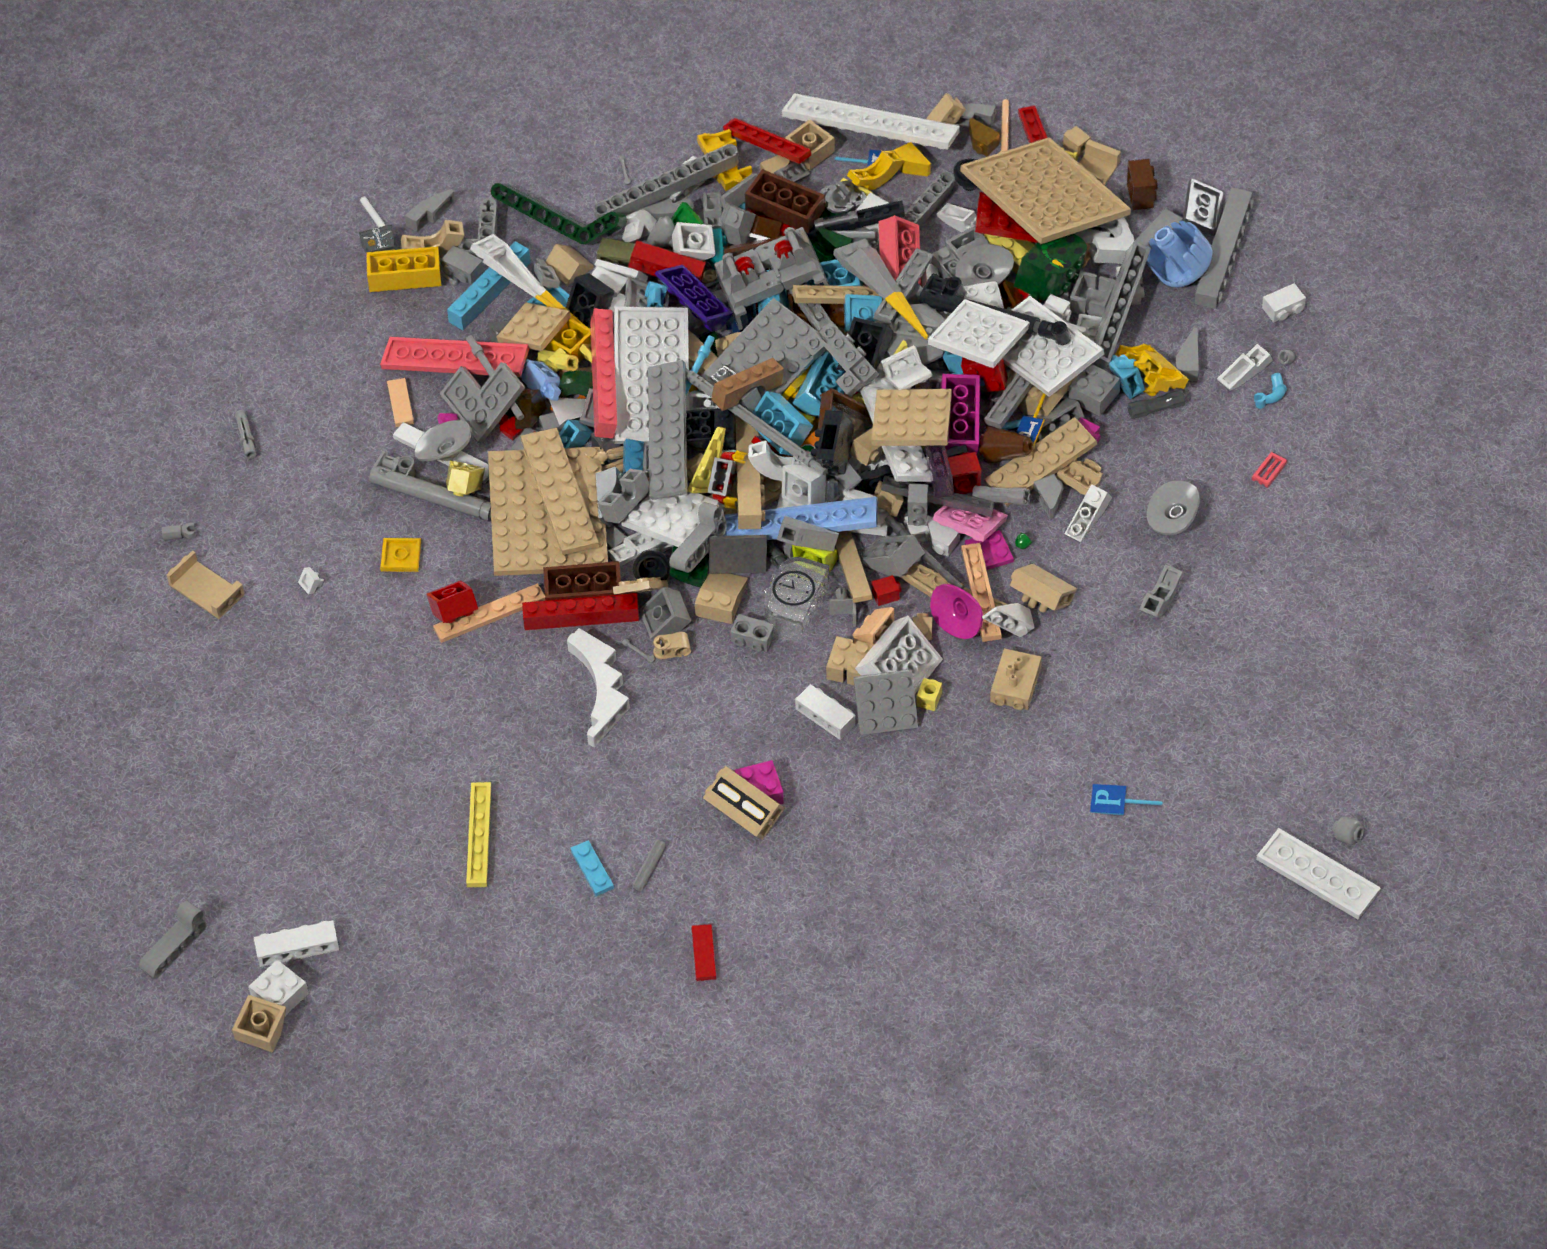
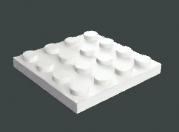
M964 299L928 338V345L994 368L1028 330L1030 322Z
M687 492L686 494L652 500L649 495L630 511L621 523L624 527L679 547L700 524L698 509L703 502L720 506L724 512L727 508L719 503L718 500L699 493Z

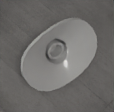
M982 244L975 246L961 257L956 266L955 276L961 279L963 286L993 281L1000 285L1012 271L1014 264L1013 255L1009 250L998 245Z
M454 420L430 428L417 441L415 447L417 460H452L469 443L472 435L470 425L466 421Z
M1171 481L1160 486L1154 492L1148 504L1147 521L1149 526L1155 532L1162 535H1175L1185 531L1193 522L1198 511L1200 502L1198 489L1186 481Z

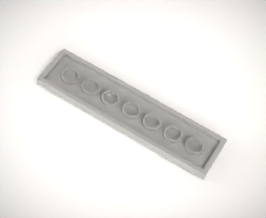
M680 360L648 367L649 494L652 500L687 493L685 362Z

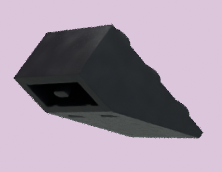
M720 408L687 410V445L707 449L716 428L723 427L726 430L722 450H736L734 413L728 409L722 411Z

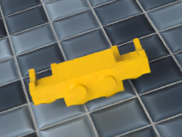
M730 129L714 134L703 133L697 136V143L704 155L728 144L737 147V141L732 139ZM737 165L712 178H716L718 184L721 183L724 190L727 191L751 175L752 167L750 165L738 170Z
M1141 344L1135 347L1119 345L1115 353L1118 357L1126 355L1128 359H1136V361H1139L1143 355L1148 357L1147 362H1150L1146 370L1141 371L1146 376L1144 381L1152 391L1168 392L1169 388L1176 389V387L1184 389L1189 380L1151 345Z

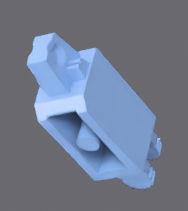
M526 359L525 370L523 369L521 376L527 388L531 390L539 389L543 399L549 398L558 401L561 393L558 387L560 377L544 362Z

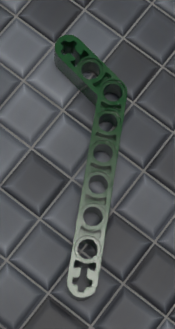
M495 183L491 187L493 198L579 244L594 245L601 241L602 238H606L622 229L627 223V217L624 213L611 211L590 224L584 225L508 184ZM601 225H603V231H602V232L600 231Z

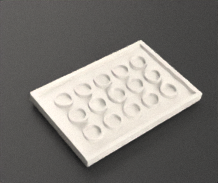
M1031 296L1012 309L1015 312L1038 317L1040 321L1065 322ZM1067 322L1065 324L1071 335V339L1067 344L1058 345L1055 340L1041 337L1038 333L1036 335L1024 333L1003 357L1004 364L1049 397L1104 355V350Z

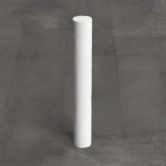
M362 197L360 202L377 226H386L368 199Z

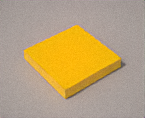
M383 538L381 572H419L421 538Z

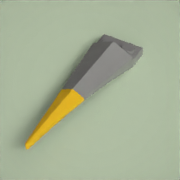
M866 239L834 249V256L842 267L880 295L927 340L928 334L878 252L875 248L871 247Z

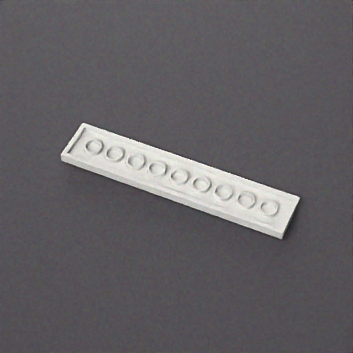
M795 93L782 110V117L792 120L797 119L806 122L810 119L814 123L823 126L852 130L857 133L863 132L873 136H883L889 139L903 140L908 143L913 142L923 146L938 147L939 149H949L960 132V126Z
M881 362L876 369L880 375L859 389L872 423L874 421L877 390L897 389L887 380ZM882 446L895 481L931 482L933 475L921 446Z

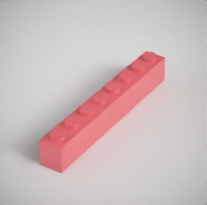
M594 308L590 322L595 437L613 439L617 427L612 310Z

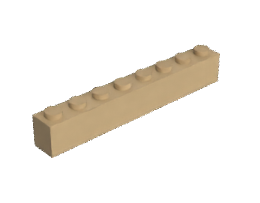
M735 415L736 451L747 453L744 457L745 464L736 462L738 529H761V521H765V510H761L765 507L764 497H761L764 496V484L760 483H763L764 476L753 467L748 458L749 445L753 444L751 442L753 437L762 435L758 434L759 432Z

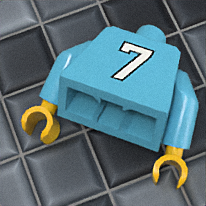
M1113 355L1109 367L1112 374L1120 378V387L1129 399L1144 392L1150 396L1157 394L1149 386L1148 388L1145 387L1139 369L1146 370L1150 362H1147V356L1143 355L1139 361H1136V359H1128L1126 355L1119 357Z

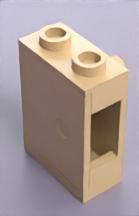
M1034 564L1018 568L1011 575L1012 581L1010 586L1024 593L1021 600L1025 603L1029 602L1028 607L1035 608L1037 601L1040 602L1039 611L1043 613L1046 612L1047 608L1055 611L1069 606L1077 590L1074 586Z
M1004 648L992 685L990 702L998 706L1007 705L1017 710H1028L1041 669L1042 657Z

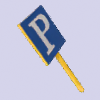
M1045 393L1041 396L1033 418L1023 416L1016 432L1030 437L1033 442V448L1045 421L1044 419L1037 418L1046 396Z

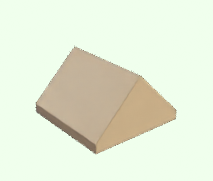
M555 244L545 261L546 265L553 267L558 279L566 286L573 283L575 277L584 275L594 268L574 248L561 244Z

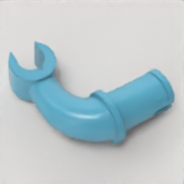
M1280 373L1271 375L1273 388L1270 395L1256 393L1254 395L1256 408L1262 409L1266 404L1276 403L1282 399L1287 388L1283 383Z

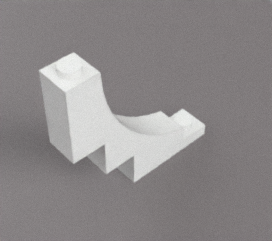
M578 628L575 633L570 634L567 644L568 651L583 662L596 684V702L591 714L592 726L587 732L588 744L595 748L630 709L629 698L617 691L623 685L622 673L611 667L616 661V650Z

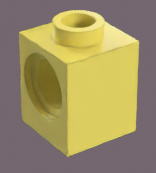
M923 678L916 696V706L935 711L942 694V683L934 679Z

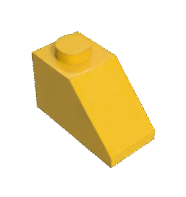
M912 142L893 150L904 160L899 169L902 173L919 176L930 175L931 163Z

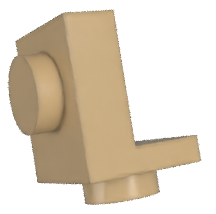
M917 613V617H913L914 624L927 640L932 641V617H928L926 613Z

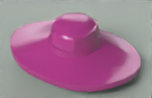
M941 584L934 589L930 608L936 623L948 634L957 638L969 639L977 635L983 623V612L978 601L965 590L951 584Z

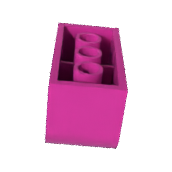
M942 374L940 389H951L952 399L948 445H939V450L944 451L953 446L966 445L968 453L976 452L977 455L979 446L980 375Z

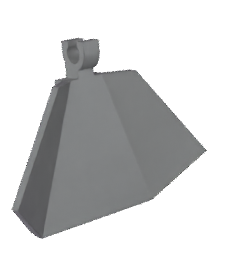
M925 303L910 304L928 334V338L946 320ZM899 314L892 328L894 332L887 350L889 356L893 355L901 341L904 340L908 348L913 345L916 347L924 366L943 357L944 350L928 345V338L927 340L924 339Z

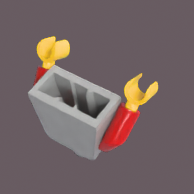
M742 451L724 452L720 458H714L708 493H713V499L718 500L725 508L736 509L735 501H738V499L728 497L727 495L732 492L737 469L734 461L743 464L746 462L744 457L747 453Z

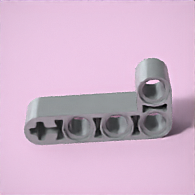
M486 198L482 200L478 239L462 240L459 244L461 250L478 257L470 250L472 244L492 234L496 236L498 212L494 199Z
M703 502L699 506L698 517L700 524L671 555L670 566L672 568L687 573L691 572L709 552V536H723L725 534L727 523L722 507Z
M184 901L177 909L178 921L139 962V968L154 979L159 978L173 963V960H176L187 949L186 946H190L200 935L199 933L203 932L206 928L204 912L188 901Z

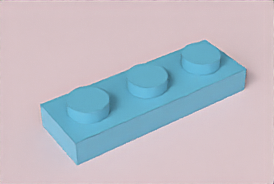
M589 840L570 848L595 896L614 889L612 881Z

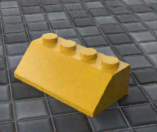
M438 246L366 252L369 292L441 286Z

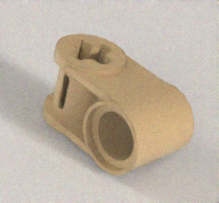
M685 632L658 635L654 638L653 645L655 648L653 654L658 659L682 657V655L687 656L691 653L688 635Z

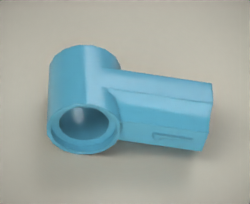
M651 281L648 282L645 290L647 307H664V298L667 292L665 285Z

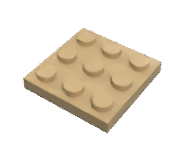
M526 302L498 334L497 340L499 343L528 344L529 349L543 351L570 319V311Z

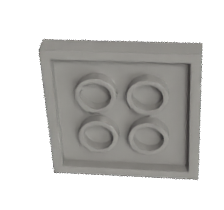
M911 669L853 677L860 735L918 728Z

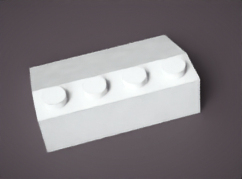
M905 616L892 622L855 669L861 676L911 669L914 693H916L921 686L923 678L927 679L943 659L910 617Z

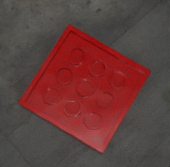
M979 192L975 232L1038 243L1033 236L984 192Z

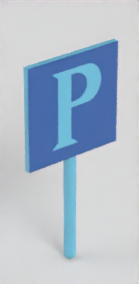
M1093 784L1090 812L1124 815L1125 803L1162 805L1163 802L1125 799L1126 786Z

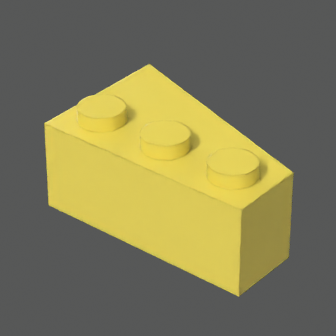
M450 460L446 479L447 490L453 491V495L456 496L469 495L481 490L485 467Z

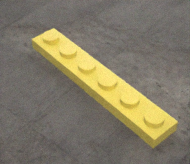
M491 782L471 783L467 887H487Z

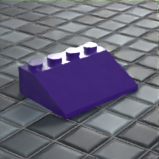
M684 265L655 272L658 279L666 286L667 291L674 294L682 305L688 307L692 311L693 316L700 319L708 330L713 332L721 330L733 315V312Z

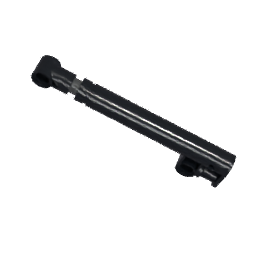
M935 273L931 274L919 297L920 304L925 303L933 309L952 313L966 299L1030 322L1029 328L1025 332L1027 334L1036 335L1038 333L1041 337L1055 340L1058 345H1065L1071 339L1067 325L1063 321L1055 323L1046 320L1040 321L1038 317L964 298L966 294L961 279L956 276L943 279Z

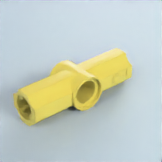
M561 348L555 352L543 350L537 353L538 357L536 360L544 362L554 372L560 369L575 371L578 368V358L568 355Z

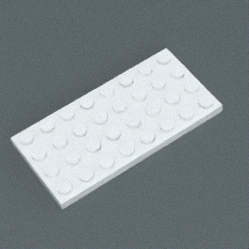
M614 307V361L617 408L615 444H624L625 439L642 441L644 443L649 442L648 367L683 360L685 368L689 370L688 308ZM689 391L686 395V411L689 410Z

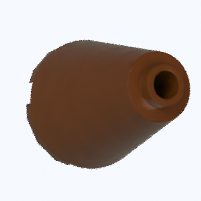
M988 426L985 428L987 429L986 432L980 436L979 451L981 455H984L985 459L983 460L987 463H996L1027 456L1033 450V442L1030 437L1005 429Z

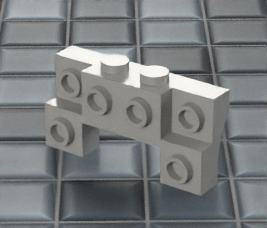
M830 321L818 333L815 331L802 345L815 359L828 350L846 371L835 382L851 397L861 387L873 381L880 374L865 359L866 353L859 346L856 348L853 345L855 341L849 334L844 335Z

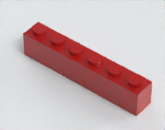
M637 593L522 602L525 630L639 621Z

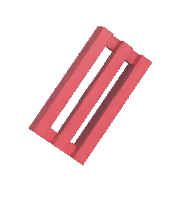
M1271 452L1254 473L1252 480L1258 481L1259 484H1264L1268 488L1287 464V459ZM1274 458L1275 461L1272 463V465H1270L1265 474L1262 477H1260V474L1270 463V461ZM1280 461L1281 463L1277 466V468L1274 470L1271 476L1266 480V478L1269 476V474Z

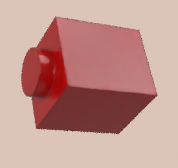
M893 575L871 581V592L878 606L899 600V593L902 592L899 581L896 582Z

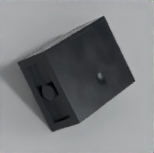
M825 410L822 429L815 430V436L820 437V439L814 444L816 449L811 450V455L816 456L817 462L821 467L828 469L827 474L831 476L845 474L854 431V424L843 411Z

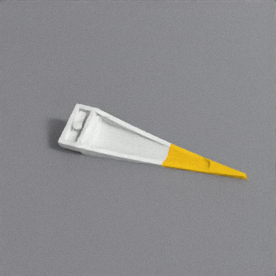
M492 234L472 244L470 250L478 257L484 259V264L546 306L567 310L540 284L503 240ZM570 313V314H571V317H570V318H572L573 320H575V321H577V322L583 324V323H582L579 319H577L572 313Z

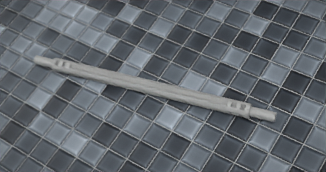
M685 368L686 380L712 398L714 385L696 372ZM739 403L728 408L732 413L808 467H813L823 475L827 473L828 469L821 467L814 456Z

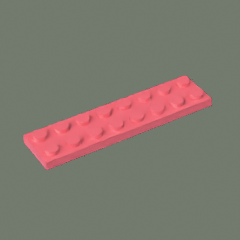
M389 337L380 363L382 369L456 373L459 367L462 366L466 367L470 374L489 375L478 357L476 358L471 352L472 348L468 342L458 340ZM477 342L483 348L484 355L494 370L503 362L508 365L517 377H521L529 352L528 344Z

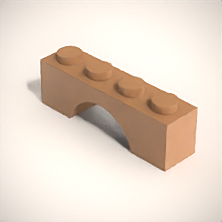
M774 358L768 359L714 383L711 400L722 411L737 405L742 396L753 387L762 386L766 391L780 386L782 384L784 368Z

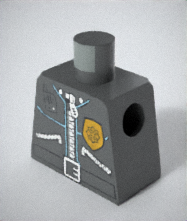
M392 224L359 232L360 242L365 252L395 250Z

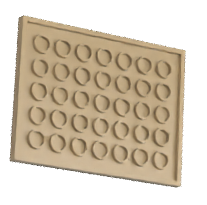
M1050 138L961 165L960 171L1040 244L1120 219L1131 213V208Z
M600 447L564 448L599 542V547L565 555L561 554L525 451H488L494 576L544 574L543 567L608 562L606 526L599 520L596 473L601 472L602 469L600 461L593 458L600 451Z

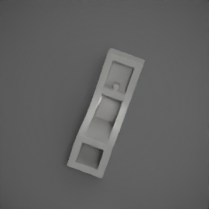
M1165 564L1151 593H1146L1139 610L1157 618L1163 616L1177 593L1176 589L1183 576V571Z

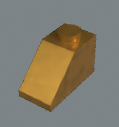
M973 118L969 119V134L972 148L976 153L988 157L1000 144V133Z

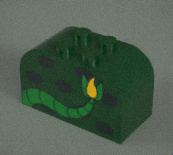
M1074 233L1047 243L1040 244L1038 242L1021 259L1014 287L1027 294L1038 292L1039 300L1046 301L1050 294L1060 297L1064 292L1067 293L1073 283L1076 284L1080 275V269L1084 265V257L1087 250L1086 242Z

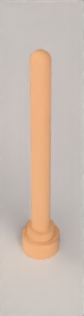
M1007 99L1002 101L1001 151L999 153L1008 151L1009 101Z

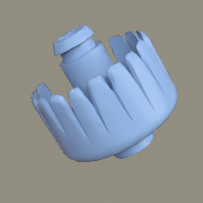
M1179 221L1180 224L1173 222L1170 224L1173 230L1167 225L1155 233V240L1151 238L1149 241L1152 249L1146 264L1162 283L1169 287L1179 288L1193 283L1205 273L1212 260L1213 251L1210 243L1198 228L1190 222Z

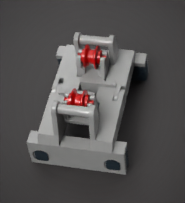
M789 227L785 229V236L760 245L755 250L751 249L733 257L732 253H726L722 257L723 260L714 263L717 278L739 330L749 325L745 310L746 306L779 294L784 288L788 290L793 288V285H800L811 279L818 286H830L812 243L803 227L796 230Z

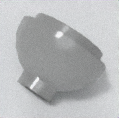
M668 216L661 217L650 232L647 242L662 249L667 246L673 248L672 234L675 228L673 221Z

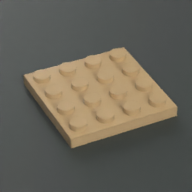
M877 390L871 440L872 446L948 445L952 390Z

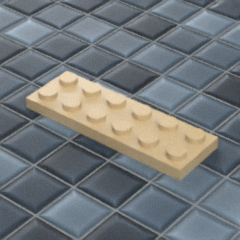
M1074 417L1037 442L1029 455L1012 459L984 479L985 483L989 487L1026 488L1031 491L1034 481L1057 473L1095 447L1097 441ZM1004 503V504H1005V506L1007 507V506H1009V505L1012 504V503Z

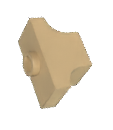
M879 481L873 496L878 497V507L885 509L889 515L897 516L903 503V496L882 491L883 482Z

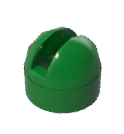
M1020 533L1015 539V545L1020 549H1026L1032 544L1029 537L1024 533Z

